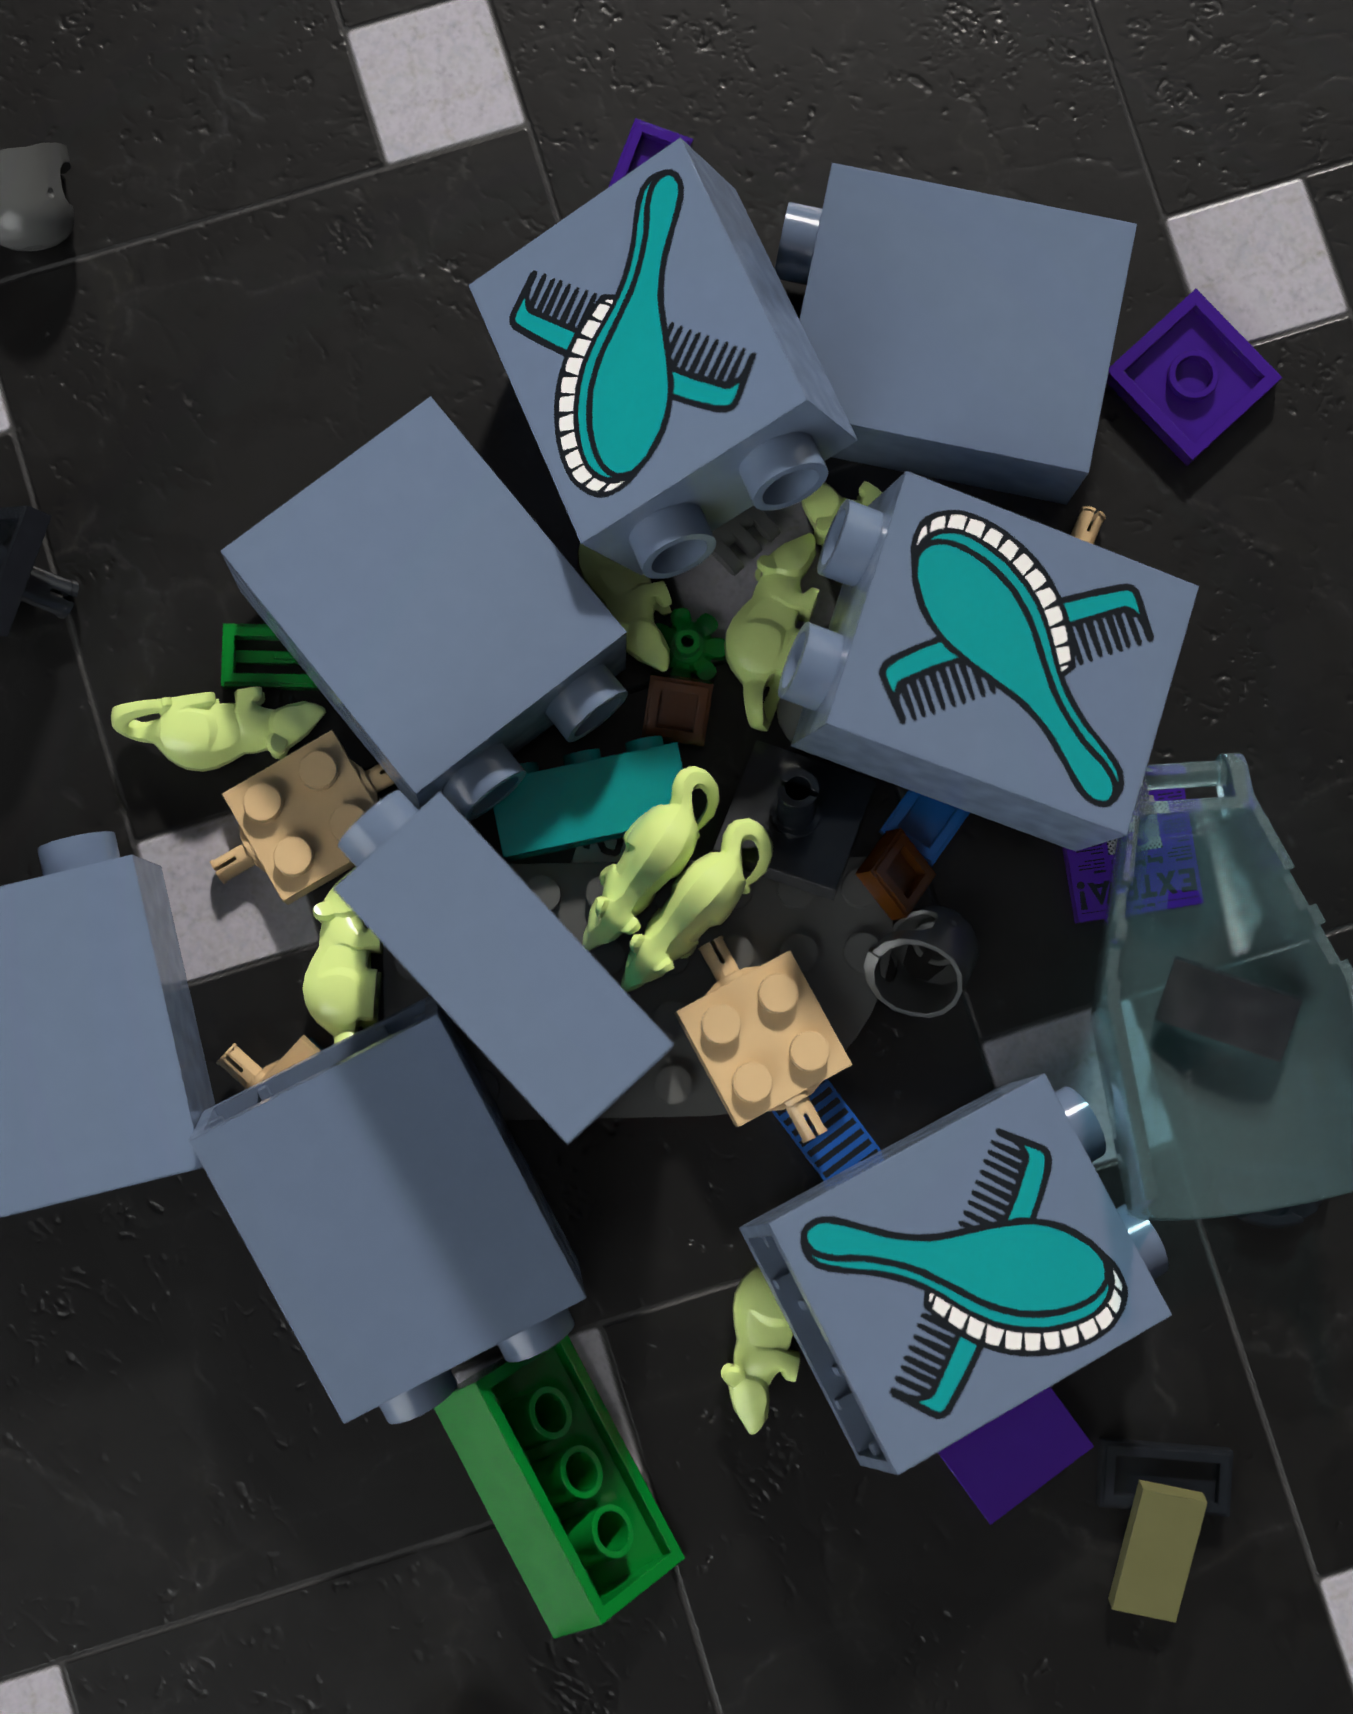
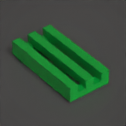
M223 623L221 686L224 689H242L258 686L262 687V690L320 691L307 674L236 673V665H300L289 651L237 650V640L280 641L267 624Z

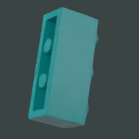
M662 736L640 738L625 743L627 753L602 758L600 749L582 750L563 756L564 766L539 771L538 762L520 763L526 771V776L505 799L493 807L503 857L508 862L623 838L629 827L653 806L670 804L674 779L678 772L683 769L678 743L664 745Z

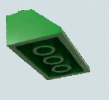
M568 1335L551 1348L529 1359L519 1362H507L503 1358L459 1383L454 1392L434 1408L554 1639L602 1625L685 1559Z

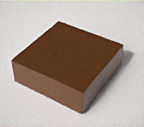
M652 672L650 675L642 737L662 736L664 741L704 746L714 681Z
M902 828L885 831L855 873L891 920L907 918L937 875Z

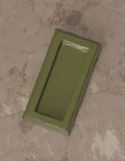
M1139 1480L1108 1597L1112 1610L1176 1623L1208 1503L1203 1492Z

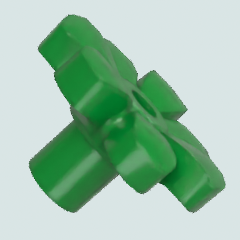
M687 608L674 609L670 615L672 627L656 623L670 648V663L668 667L671 669L670 675L691 678V675L694 674L697 679L714 680L717 676V671L711 660H723L726 658L724 650L725 639L712 638V635L718 628L717 620L710 614L705 613L696 622H693L690 611ZM690 643L692 646L684 647L683 644ZM652 667V669H653L655 672H661V671H659V670H657V669H655V668Z

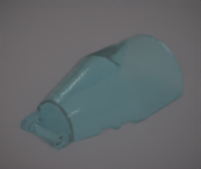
M1241 753L1219 754L1214 761L1147 765L1127 836L1116 839L1090 1020L1127 1213L1139 1220L1182 1221L1219 1218L1301 1205L1353 1192V968L1348 959L1340 961L1321 927L1326 920L1317 904L1309 906L1290 873L1295 866L1254 795L1246 758ZM1216 786L1218 797L1150 802L1148 791ZM1169 890H1198L1203 904L1167 909ZM1176 955L1302 997L1303 1002L1281 1062L1154 1019Z

